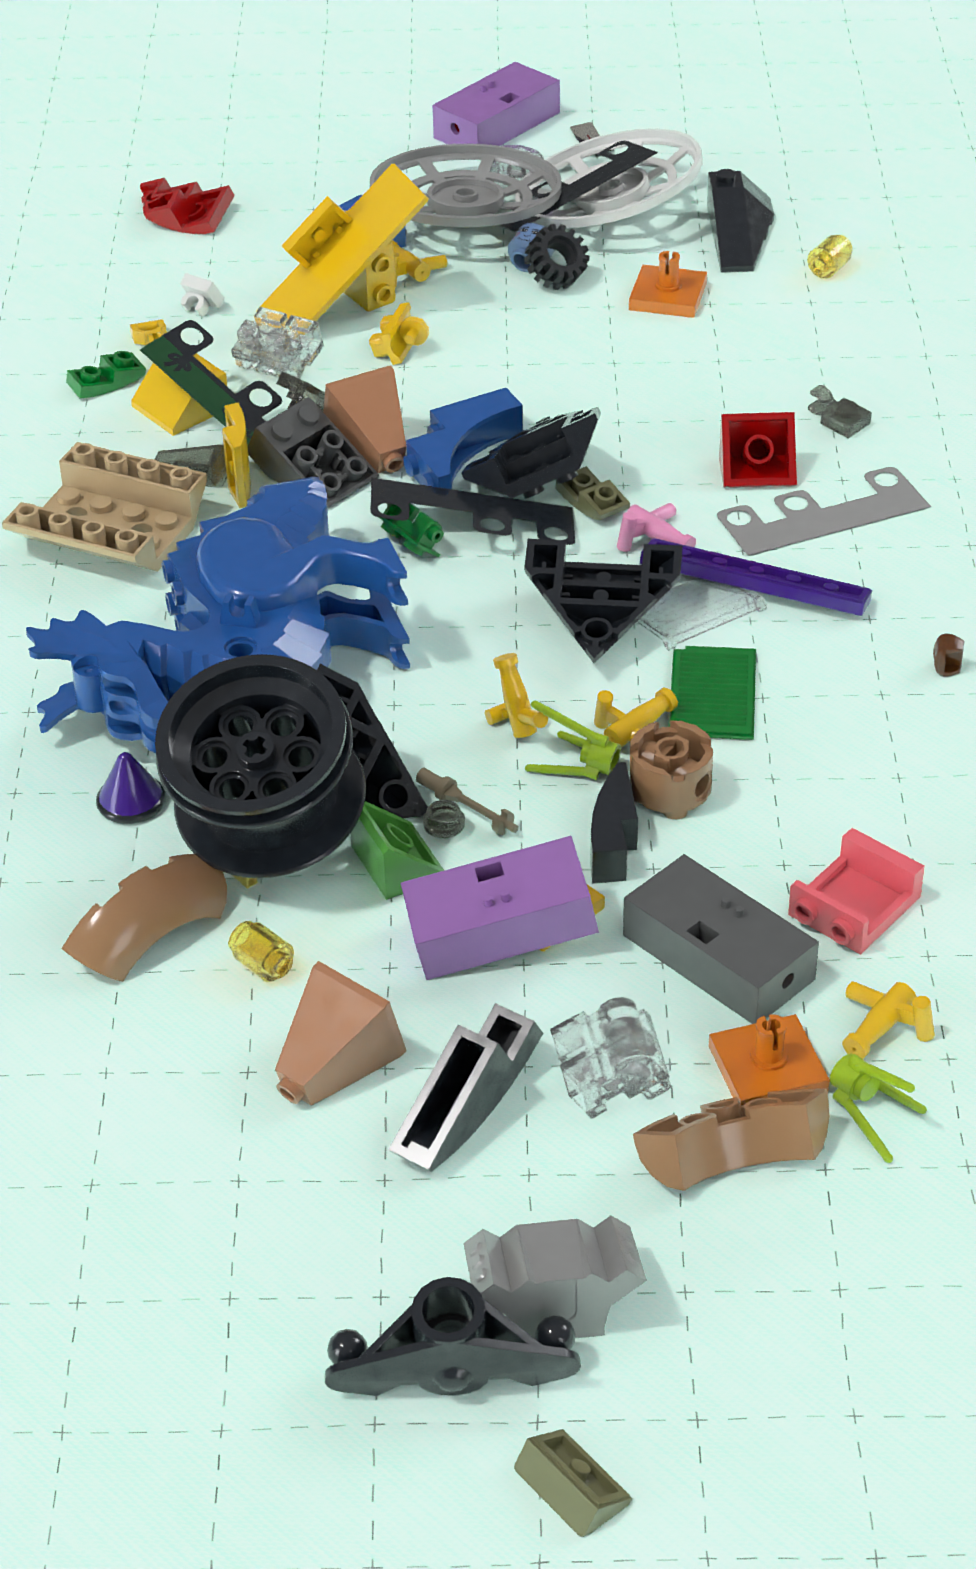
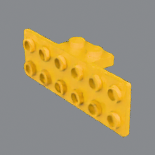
M391 164L347 212L329 196H326L281 245L299 264L256 310V314L285 347H293L420 211L429 198L395 164Z

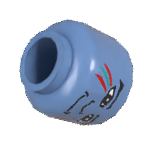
M537 223L524 224L508 244L510 260L518 270L528 272L527 268L531 264H525L524 258L527 256L525 250L532 239L545 226ZM547 248L548 253L551 257L555 250Z

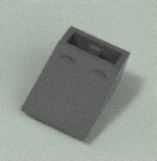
M310 397L305 398L256 427L248 445V455L270 479L277 483L319 477L325 485L328 508L369 484L371 477L378 478L379 476L376 470Z

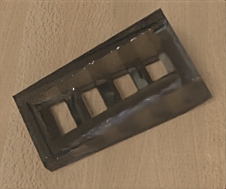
M221 444L158 451L155 460L207 473L206 487H223L227 479L224 445Z

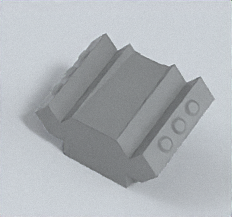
M612 1215L595 1227L578 1218L516 1224L501 1237L482 1228L463 1243L470 1283L482 1294L483 1299L505 1314L533 1338L535 1337L538 1324L544 1318L553 1315L564 1317L572 1324L576 1334L575 1339L605 1336V1324L611 1306L647 1281L630 1225Z

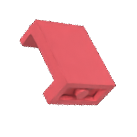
M851 828L842 836L840 856L808 885L800 880H796L790 886L788 915L861 955L921 897L925 865Z

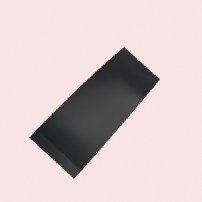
M617 762L607 776L597 796L592 813L590 837L592 884L626 881L627 851L637 850L638 816L626 762Z

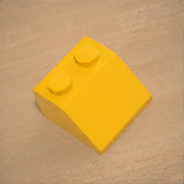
M197 353L193 355L227 386V376L224 371ZM152 363L131 400V406L172 436L213 417L154 363Z

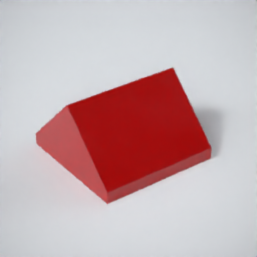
M795 412L721 414L719 462L723 488L797 485Z

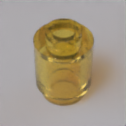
M840 234L826 237L808 254L807 263L811 272L823 279H828L836 274L851 259L853 248L850 240Z
M244 921L232 931L229 937L228 946L232 951L233 957L266 982L275 981L284 977L291 970L294 957L293 946L264 924Z

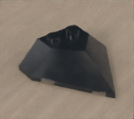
M594 407L586 412L579 410L558 414L554 418H550V416L544 417L528 430L521 431L489 451V455L465 466L461 475L466 481L510 498L523 494L525 499L544 491L543 485L553 480H556L558 484L567 482L578 475L576 470L580 469L600 419L601 411L599 407Z
M528 538L524 572L591 661L595 663L680 580L683 546L644 544L642 565L567 562L566 540Z
M319 664L317 671L333 685L348 710L353 729L352 748L356 752L365 774V801L401 818L433 815L366 699L359 683Z

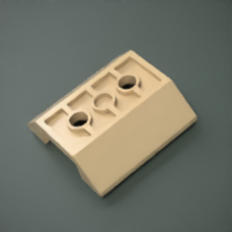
M76 442L59 460L62 486L47 503L40 507L20 502L2 521L3 529L29 539L158 572L162 568V560H168L167 553L177 550L176 542L185 540L194 529L207 482V473L159 462L155 459H146L126 454L122 451L93 446L89 443Z

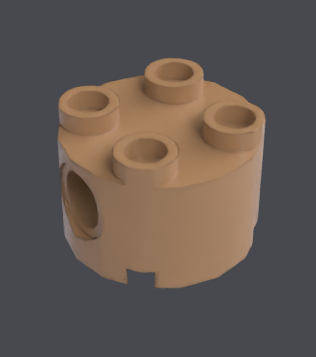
M670 721V727L659 728V722H655L638 730L630 741L629 778L634 802L640 803L645 808L663 813L665 817L672 820L686 817L688 811L705 803L712 791L713 749L709 735L696 725L683 721Z

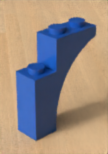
M505 387L431 409L430 425L427 426V434L406 440L407 455L404 456L403 462L407 474L410 477H414L420 485L452 489L457 473L472 457L484 449L510 439L523 431V404Z

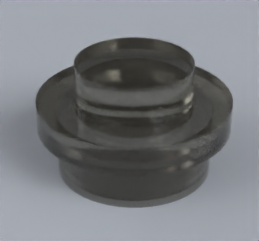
M438 800L428 806L423 816V827L431 836L442 839L450 838L463 831L465 815L457 803L450 800Z

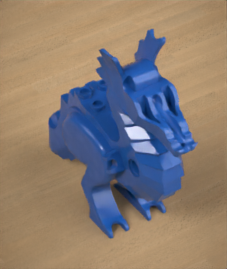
M309 477L261 486L259 491L247 500V507L226 516L199 522L200 535L176 542L177 551L167 553L168 560H162L164 579L166 584L170 583L171 592L165 593V601L169 616H174L176 631L123 620L105 625L86 610H80L73 621L52 618L49 629L25 628L27 638L35 645L28 648L30 657L34 659L71 661L73 681L61 685L55 695L37 705V712L44 714L39 724L40 732H48L58 722L78 709L87 713L100 712L105 716V724L113 737L128 741L141 740L149 751L156 753L155 737L157 725L165 706L174 693L202 670L224 660L240 656L257 654L284 656L303 662L317 670L319 664L329 667L331 663V647L343 645L383 655L390 659L391 663L396 667L409 669L410 662L402 649V644H410V638L391 604L399 606L408 605V598L400 585V579L407 578V571L389 538L362 543L329 536L327 493L325 485L319 477ZM342 584L368 589L370 598L367 600L349 599L328 590L318 595L317 592L328 585Z

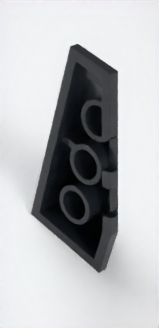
M720 169L708 172L707 209L720 272H753L761 254L763 241L767 239L769 226L774 221L771 198L741 171Z

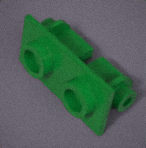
M387 503V508L383 514L395 516L401 514L402 510L394 504ZM409 503L408 520L400 521L380 518L383 521L380 527L396 538H400L402 535L405 538L403 545L412 552L422 556L426 551L438 558L441 554L435 551L433 546L435 543L440 542L444 536L442 526L420 511L414 504Z

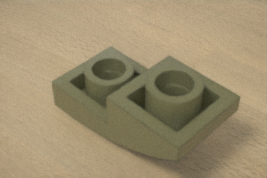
M587 466L576 470L578 475L567 482L558 484L556 481L555 489L578 511L592 519L600 521L630 508V502L610 479L601 483Z

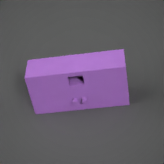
M514 61L433 104V138L445 144L501 146L560 113V80Z
M572 835L401 882L414 943L426 980L599 933L591 897Z

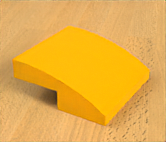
M233 403L224 406L226 427L222 428L228 490L238 507L243 508L247 507V500L250 499L251 494L246 424L239 403Z

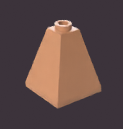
M392 365L325 384L323 413L377 473L384 471L393 473L400 470L404 466L403 458L406 455V440L395 371Z
M318 960L311 969L275 1067L280 1080L276 1085L279 1093L293 1104H298L302 1100L312 1106L400 1058L407 1050L390 1001Z

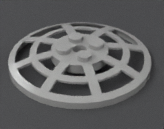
M445 144L406 151L380 163L372 171L369 179L370 188L391 164H395L401 171L419 165L426 175L416 178L412 182L418 188L427 184H433L428 188L427 193H424L429 198L427 206H423L410 221L445 227H485L524 220L552 207L562 192L561 175L557 168L548 161L522 150L487 144ZM449 160H481L478 170L439 172L432 163ZM494 162L518 166L533 173L519 181L513 177L490 171ZM544 179L549 184L551 193L547 197L533 200L532 191L529 186ZM497 183L504 184V185H506V186H508V187L502 188V187H501L499 184H497ZM517 192L523 198L522 202H504L505 197ZM500 210H514L510 212L496 214Z

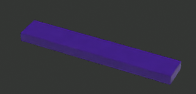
M656 538L651 539L648 543L660 545H682ZM682 545L681 574L859 616H863L871 602L873 592L871 588ZM643 550L641 551L639 564H642Z

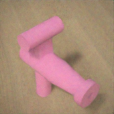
M666 503L651 512L634 504L627 512L623 513L616 547L620 551L628 552L631 550L633 538L641 535H646L651 539L656 538L691 547L696 546V538L690 534H682L666 521L676 515L677 510L672 503Z

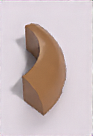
M195 854L169 857L168 864L153 870L145 866L118 883L120 891L102 907L95 903L73 929L61 949L93 971L123 982L141 956L170 931L198 919H221L227 903V883L224 873L209 866Z
M827 1089L768 1092V1098L755 1099L747 1102L745 1105H740L737 1097L700 1105L701 1113L687 1115L679 1121L678 1116L675 1114L657 1120L635 1132L633 1140L639 1159L650 1175L666 1187L685 1191L691 1186L715 1175L747 1166L790 1160H815L822 1151L828 1134L830 1117Z

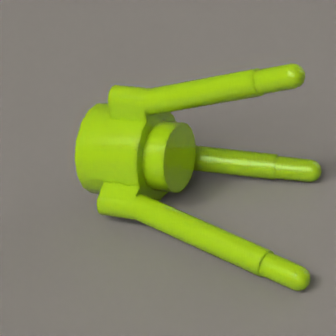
M536 700L531 702V707L587 738L583 739L562 730L557 732L558 738L582 748L580 762L586 763V766L527 764L525 771L542 774L585 776L594 780L598 779L600 773L610 774L617 762H619L621 754L620 744L609 741L608 736L596 733Z
M856 1054L843 1056L832 1069L830 1082L837 1088L832 1098L844 1106L886 1163H891L893 1161L892 1154L853 1100L866 1102L879 1090L920 1114H925L927 1112L925 1105L897 1089L912 1093L915 1091V1085L867 1063Z

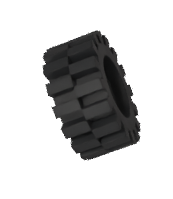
M550 224L548 228L546 226L543 227L525 250V254H527L524 258L525 264H531L527 268L529 274L535 272L537 275L534 277V280L537 283L540 279L544 280L543 286L546 288L553 284V290H559L561 287L566 289L572 285L586 270L590 255H585L589 250L588 246H581V243L584 241L582 236L580 235L576 239L573 236L576 231L571 228L566 232V225L562 224L558 228H556V224ZM547 248L558 251L564 257L566 266L556 263L550 257Z

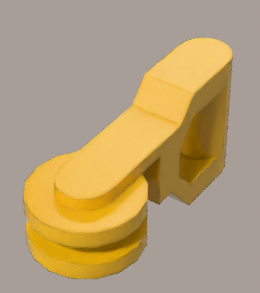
M163 319L129 324L134 344L147 345L167 333L166 324Z

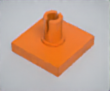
M670 251L661 252L659 254V266L642 264L629 297V310L695 318L707 285V272L680 269V254L675 251L672 252V259L670 260Z
M771 1014L768 1021L765 1016H762L754 1024L709 1034L708 1047L732 1097H737L740 1105H745L747 1102L755 1099L768 1098V1092L827 1089L829 1093L830 1079L796 1014L785 1017Z

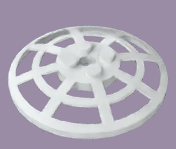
M664 128L619 131L567 147L545 159L557 170L570 165L576 171V174L563 181L567 184H571L609 163L610 161L588 167L582 159L598 154L619 141L626 140L640 146L666 145L679 149L667 160L650 157L572 200V202H576L577 206L564 210L556 209L547 215H535L541 218L533 223L549 227L550 224H556V228H558L562 224L566 225V228H580L618 221L652 209L671 199L693 182L703 166L702 149L698 141L691 135ZM619 145V146H616V147L611 148L610 150L617 149V148H621V147H628V146H627V145ZM686 154L692 156L694 163L686 174L677 178V170L674 165ZM636 166L655 167V169L647 173L644 169ZM529 171V172L523 177V179H524L525 177L531 175L533 172ZM663 173L667 174L668 181L666 183L650 185L652 180ZM544 179L529 186L530 190L537 187ZM540 188L537 192L544 194L551 192V190ZM518 192L515 193L516 202L523 201L522 196ZM655 194L647 199L642 200L647 195ZM579 213L588 214L585 216L572 217V215H576Z

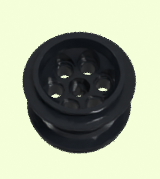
M267 654L231 658L214 664L190 678L174 693L165 706L157 725L155 737L158 775L163 788L174 801L175 821L182 839L187 847L209 866L224 873L245 878H273L292 874L320 862L335 851L350 835L361 816L366 796V782L362 764L352 748L353 729L348 710L333 685L320 672L309 665L288 657Z

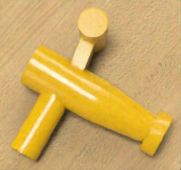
M394 240L390 242L394 246L395 288L397 287V276L408 274L418 282H423L429 277L431 270L447 267L448 261L445 255L418 258L413 253L399 247L398 243Z
M507 653L493 659L494 667L499 669L504 703L485 710L484 714L490 725L509 718L513 736L515 738H523L535 734L537 728H544L548 723V717L531 708L526 688L516 667V664L519 662L517 654Z
M663 687L655 693V698L625 714L612 706L613 694L610 691L602 690L597 695L594 725L597 728L605 729L604 735L609 737V741L620 744L622 748L631 741L638 730L654 723L664 712L674 710L678 706V700L670 689Z
M851 981L848 984L845 992L846 997L872 1009L868 1012L856 1032L849 1033L842 1041V1046L847 1054H856L861 1059H864L870 1052V1046L886 1034L897 1021L915 1026L916 1037L920 1041L928 1042L934 1038L931 1000L927 996L917 997L914 990L908 984L900 981L896 982L886 994L855 981Z

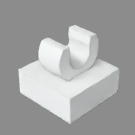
M185 272L179 283L186 292L180 304L187 312L191 310L193 304L198 302L195 310L203 317L208 312L209 306L219 309L225 299L211 280Z

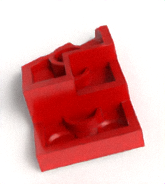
M165 177L140 184V189L143 193L141 201L144 205L142 208L145 218L164 228L188 234L214 233L235 196L229 185L202 191L197 181L170 187Z

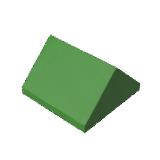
M366 801L364 802L361 816L350 833L351 847L386 900L403 894L401 882L444 871L412 822Z

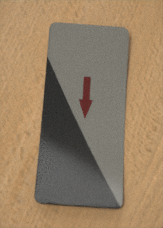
M592 122L570 126L579 143L600 136Z

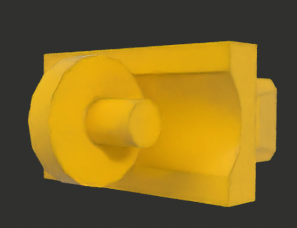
M409 302L400 303L393 315L384 316L380 321L382 333L372 334L369 339V345L376 358L389 356L392 365L401 364L412 345L419 346L429 337L430 331L426 322L422 318L411 316V305Z

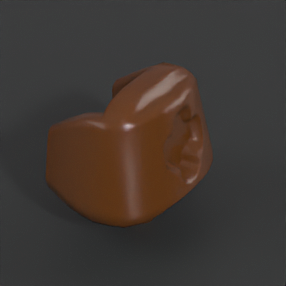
M941 634L936 639L933 647L934 667L936 672L943 677L953 676L961 671L965 641L954 634Z

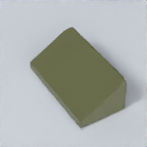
M564 1429L527 1438L514 1464L516 1473L580 1537L593 1533L626 1508L633 1499Z

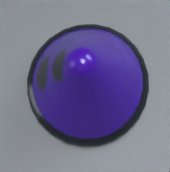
M123 752L118 755L104 785L99 789L96 796V806L101 815L113 822L121 824L139 823L153 817L162 809L166 799V791L162 783L153 777L132 754Z

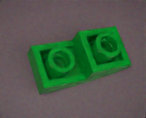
M116 351L114 354L100 355L99 367L83 366L81 369L67 370L66 383L79 399L90 398L116 391L146 375V367L132 352Z

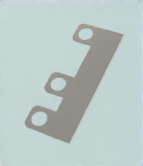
M885 467L864 474L866 481L878 494L821 508L807 491L797 490L778 495L774 498L775 504L787 518L764 523L753 508L748 505H739L720 510L717 513V518L747 556L932 506L897 468ZM879 473H891L897 476L898 482L892 486H882L876 483L874 478ZM799 496L805 498L808 501V505L804 509L793 510L786 507L784 501L788 497ZM734 511H743L751 516V520L744 525H735L727 520V516Z

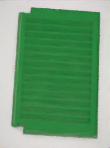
M686 645L685 649H674L671 691L678 700V706L669 712L668 727H670V721H683L696 725L705 731L710 738L754 740L756 649Z

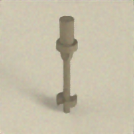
M425 767L418 771L416 782L435 792V797L440 801L461 802L492 820V830L499 835H504L505 829L513 833L518 831L519 826L514 824L515 816L511 811L501 809V815L462 794V791L457 787V781L449 776L442 778Z

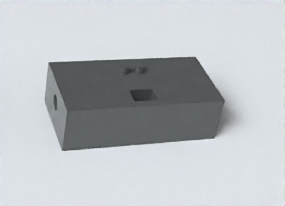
M686 854L681 855L624 897L623 936L751 1024L756 1023L757 1019L762 1016L768 1018L769 1015L773 1014L816 980L818 940Z

